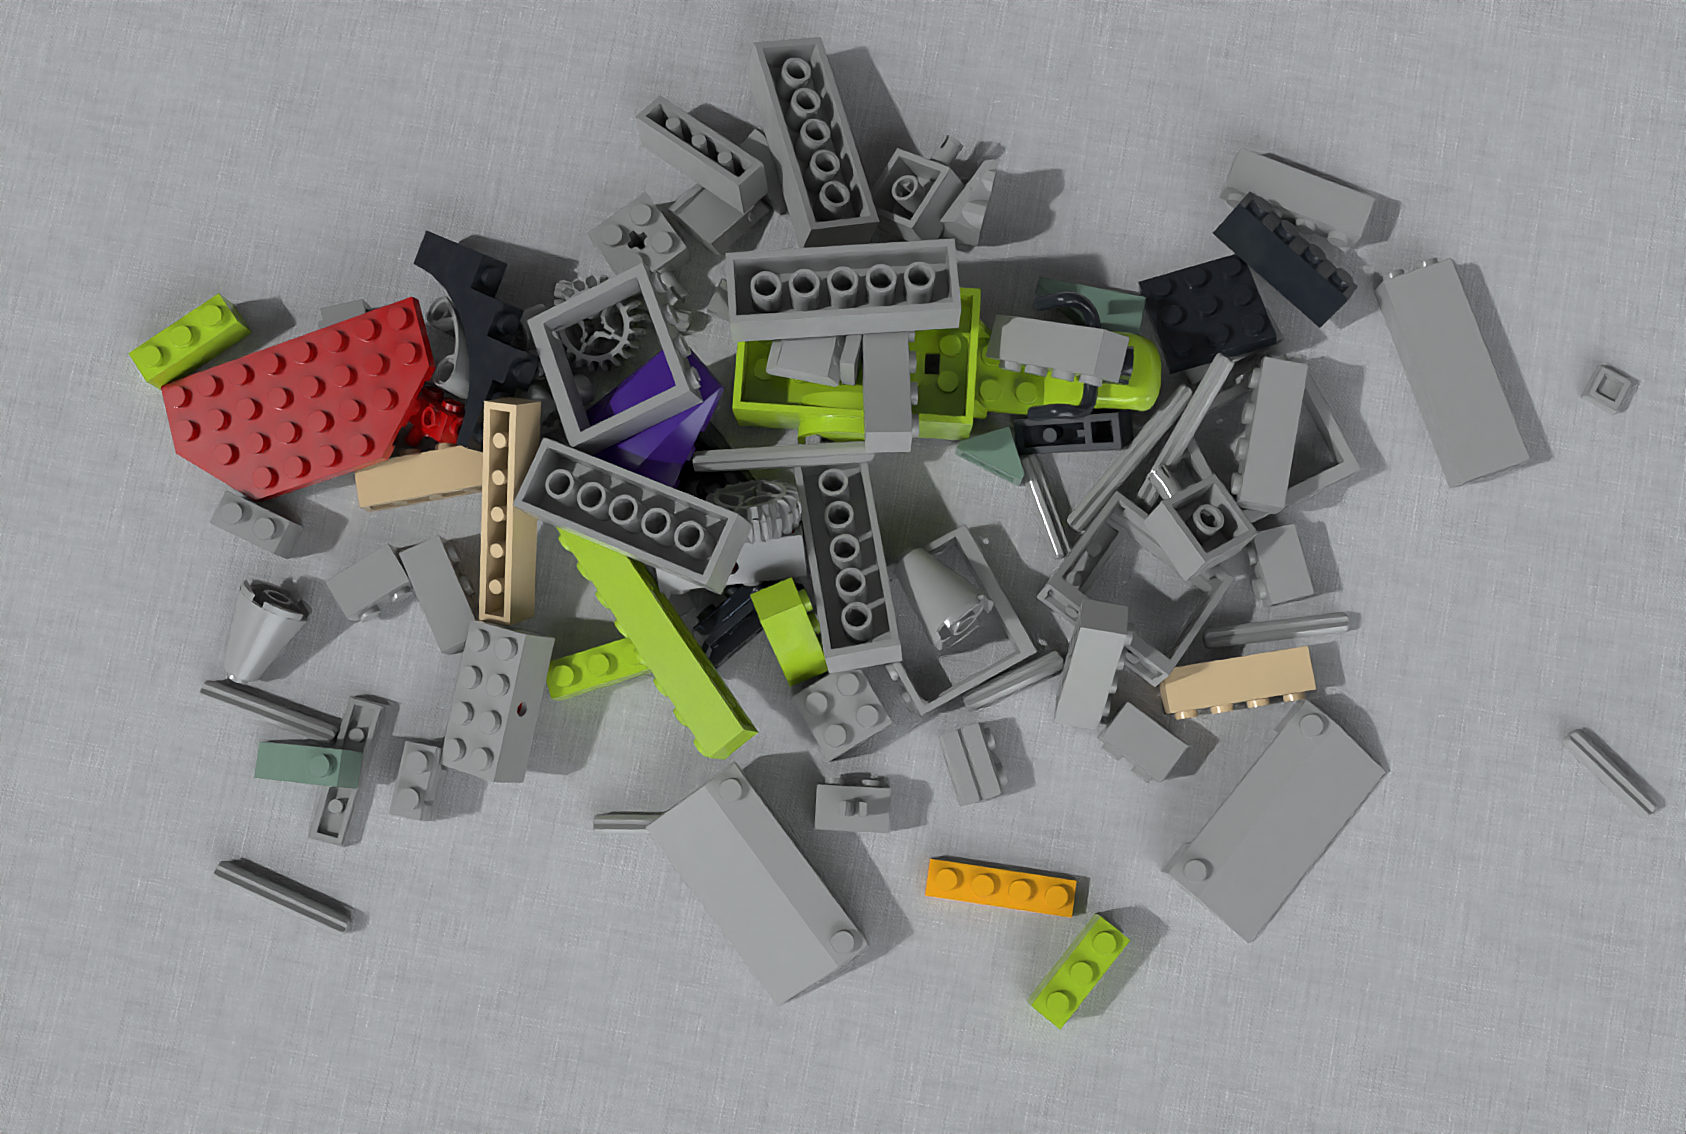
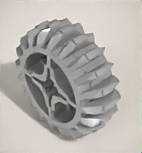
M589 275L585 278V285L580 279L572 281L574 291L566 287L561 290V293L568 300L609 278L607 275H601L597 283L595 277ZM631 296L615 303L623 316L624 331L622 330L623 327L619 326L614 320L613 313L616 307L614 304L577 322L583 330L581 342L574 332L573 325L559 331L558 333H560L562 338V346L566 345L568 348L565 351L567 359L572 357L573 354L576 355L575 367L577 368L582 367L587 361L589 372L596 371L598 365H600L603 372H608L611 370V362L616 368L624 366L622 356L625 359L632 360L635 355L630 347L639 349L643 345L635 335H644L647 331L646 328L637 326L638 321L646 319L645 313L636 315L634 310L642 305L641 300H635L630 303L628 299ZM556 299L553 304L556 306L565 300ZM601 317L603 319L601 323L605 325L604 329L596 331L593 328L596 324H592V319ZM602 337L620 341L610 352L600 353L592 351L594 345L598 344Z
M752 479L748 482L739 481V483L734 485L727 484L725 488H718L714 493L707 495L705 500L735 512L748 521L752 527L745 543H751L752 545L755 542L762 541L766 543L769 539H779L781 535H788L792 530L799 527V522L802 521V502L797 488L787 482L781 483L779 480L768 481L763 479L761 481H754Z

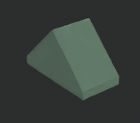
M1009 426L960 441L956 448L955 455L1019 487L1025 473Z

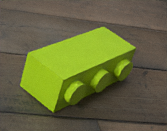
M218 293L128 354L146 382L161 390V386L188 376L251 334L252 331L234 304Z
M791 577L750 594L760 622L789 686L791 687L827 672L828 668L821 634L816 636V634L821 633L819 622L814 611L806 613L813 610L805 588L797 591Z
M624 638L550 661L546 683L551 700L561 701L642 676L652 671L649 667L642 665L634 654L636 647L630 638Z
M1095 913L1033 991L1027 1002L1061 1030L1131 940L1102 916Z

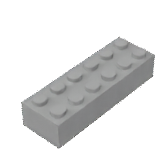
M813 37L754 42L745 69L799 248L868 244L880 221L822 38Z
M955 238L725 253L729 325L732 342L959 328L961 299Z
M545 437L513 503V506L531 517L720 595L725 588L752 527L748 521L735 512Z
M854 463L794 467L797 491L802 502L803 512L801 516L828 672L835 673L903 661L868 464Z

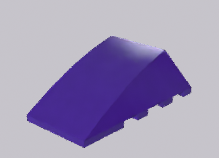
M690 348L691 355L687 356L690 367L693 366L701 378V381H699L701 385L699 391L703 402L591 456L677 489L681 481L678 476L684 463L691 460L696 450L694 446L696 438L700 431H705L725 387ZM663 349L585 411L591 427L676 386Z

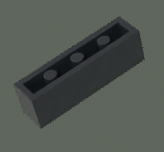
M1249 192L1212 233L1319 328L1350 299L1358 287L1347 271L1334 266L1326 258L1321 248L1315 244H1309L1299 235L1298 229L1291 222L1282 220L1272 211L1270 204L1264 198L1255 196L1252 192Z

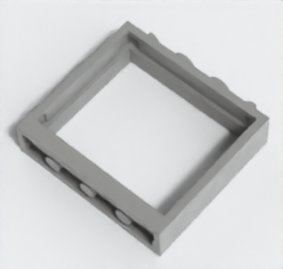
M643 262L527 320L570 448L588 455H594L703 402L699 387H701L699 381H701L697 370L693 366L690 367L687 356L691 355L690 348L685 338L678 334L675 324L679 323L677 313L673 306L666 302L663 294L667 292V286L662 282L659 272L653 273ZM642 291L676 386L591 427L558 332Z
M1286 354L1276 358L1305 364L1300 354L1288 359ZM1309 370L1307 371L1303 400L1338 465L1287 489L1284 508L1361 470ZM1250 371L1235 379L1237 385L1226 390L1222 386L1207 413L1251 392L1253 389L1247 387ZM1183 412L1168 429L1170 435L1172 434L1174 428L1180 420ZM1192 437L1182 458L1195 483H1198L1213 474L1194 437ZM1253 509L1243 510L1251 524L1273 514Z
M1116 491L1101 508L1036 597L1075 626L1082 599H1091L1064 580V578L1109 518L1128 531L1127 535L1176 572L1178 571L1143 523L1149 515L1140 509L1133 500H1128ZM1217 564L1188 580L1202 590L1205 595L1164 655L1134 632L1130 646H1123L1126 648L1124 664L1154 687L1170 675L1234 579L1219 568L1220 565Z
M965 524L922 548L935 557L953 546H957L980 589L988 594L994 602L992 610L1013 645L1015 652L927 701H924L903 661L883 664L892 681L899 679L905 692L900 695L909 712L917 711L920 717L1037 652ZM896 562L886 567L889 582L897 578L894 572L897 566Z

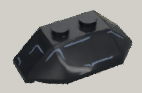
M764 581L756 586H745L742 583L734 584L725 592L724 595L727 599L718 607L711 604L696 617L699 623L693 628V636L716 670L764 630L750 594L779 582ZM794 583L797 591L805 588L802 584Z

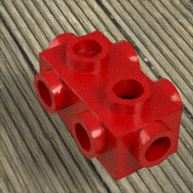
M423 386L416 398L419 402L409 419L413 427L406 436L405 442L412 447H417L422 438L426 436L432 437L441 443L457 444L456 442L465 416V405L452 398L444 397V391L441 389Z

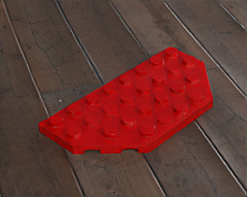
M411 296L161 386V391L176 454L253 501L264 502L388 460L395 448L392 444L402 426L406 427L419 402L416 398L424 382L431 379L436 366L419 299Z

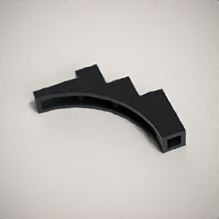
M426 230L413 264L430 273L447 291L458 310L465 331L469 354L468 398L465 416L456 443L467 449L483 453L484 401L514 397L517 389L528 392L540 357L511 344L524 310L495 298L508 264Z

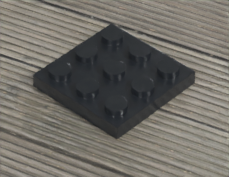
M1236 254L1138 282L1141 296L1146 297L1145 308L1170 374L1212 363L1218 353L1233 357L1277 344V335L1250 269Z

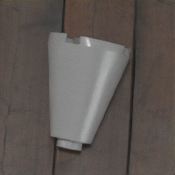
M908 548L895 561L897 566L894 572L931 644L938 651L942 650V643L944 642L948 647H951L965 638L981 623L977 616L984 609L989 614L994 602L988 594L923 548L915 550Z
M253 579L249 585L248 581L244 580L239 590L223 661V668L227 671V677L240 684H247L248 681H257L309 620L312 608L301 598L298 604L290 600L291 592L282 587L257 579Z

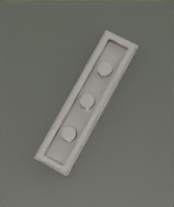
M349 696L334 749L363 752L358 789L323 786L308 838L341 847L347 846L388 705Z

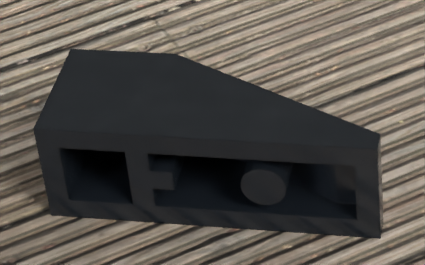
M1094 408L1091 414L1082 420L1049 419L1030 421L1028 417L1014 419L1018 455L1122 449L1133 440L1131 409L1109 410Z

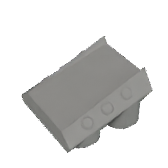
M995 159L985 160L940 220L945 225L939 238H955V244L977 246L994 187L999 161Z
M698 183L668 208L682 228L709 252L718 255L731 253L738 245V238L747 230L755 228L761 222V218L769 211L762 201L759 200L743 214Z
M847 335L774 339L766 372L771 375L836 387L840 381V359Z

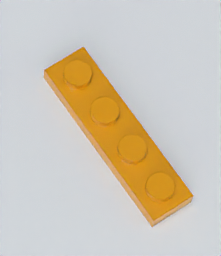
M930 858L924 895L1072 918L1077 881Z

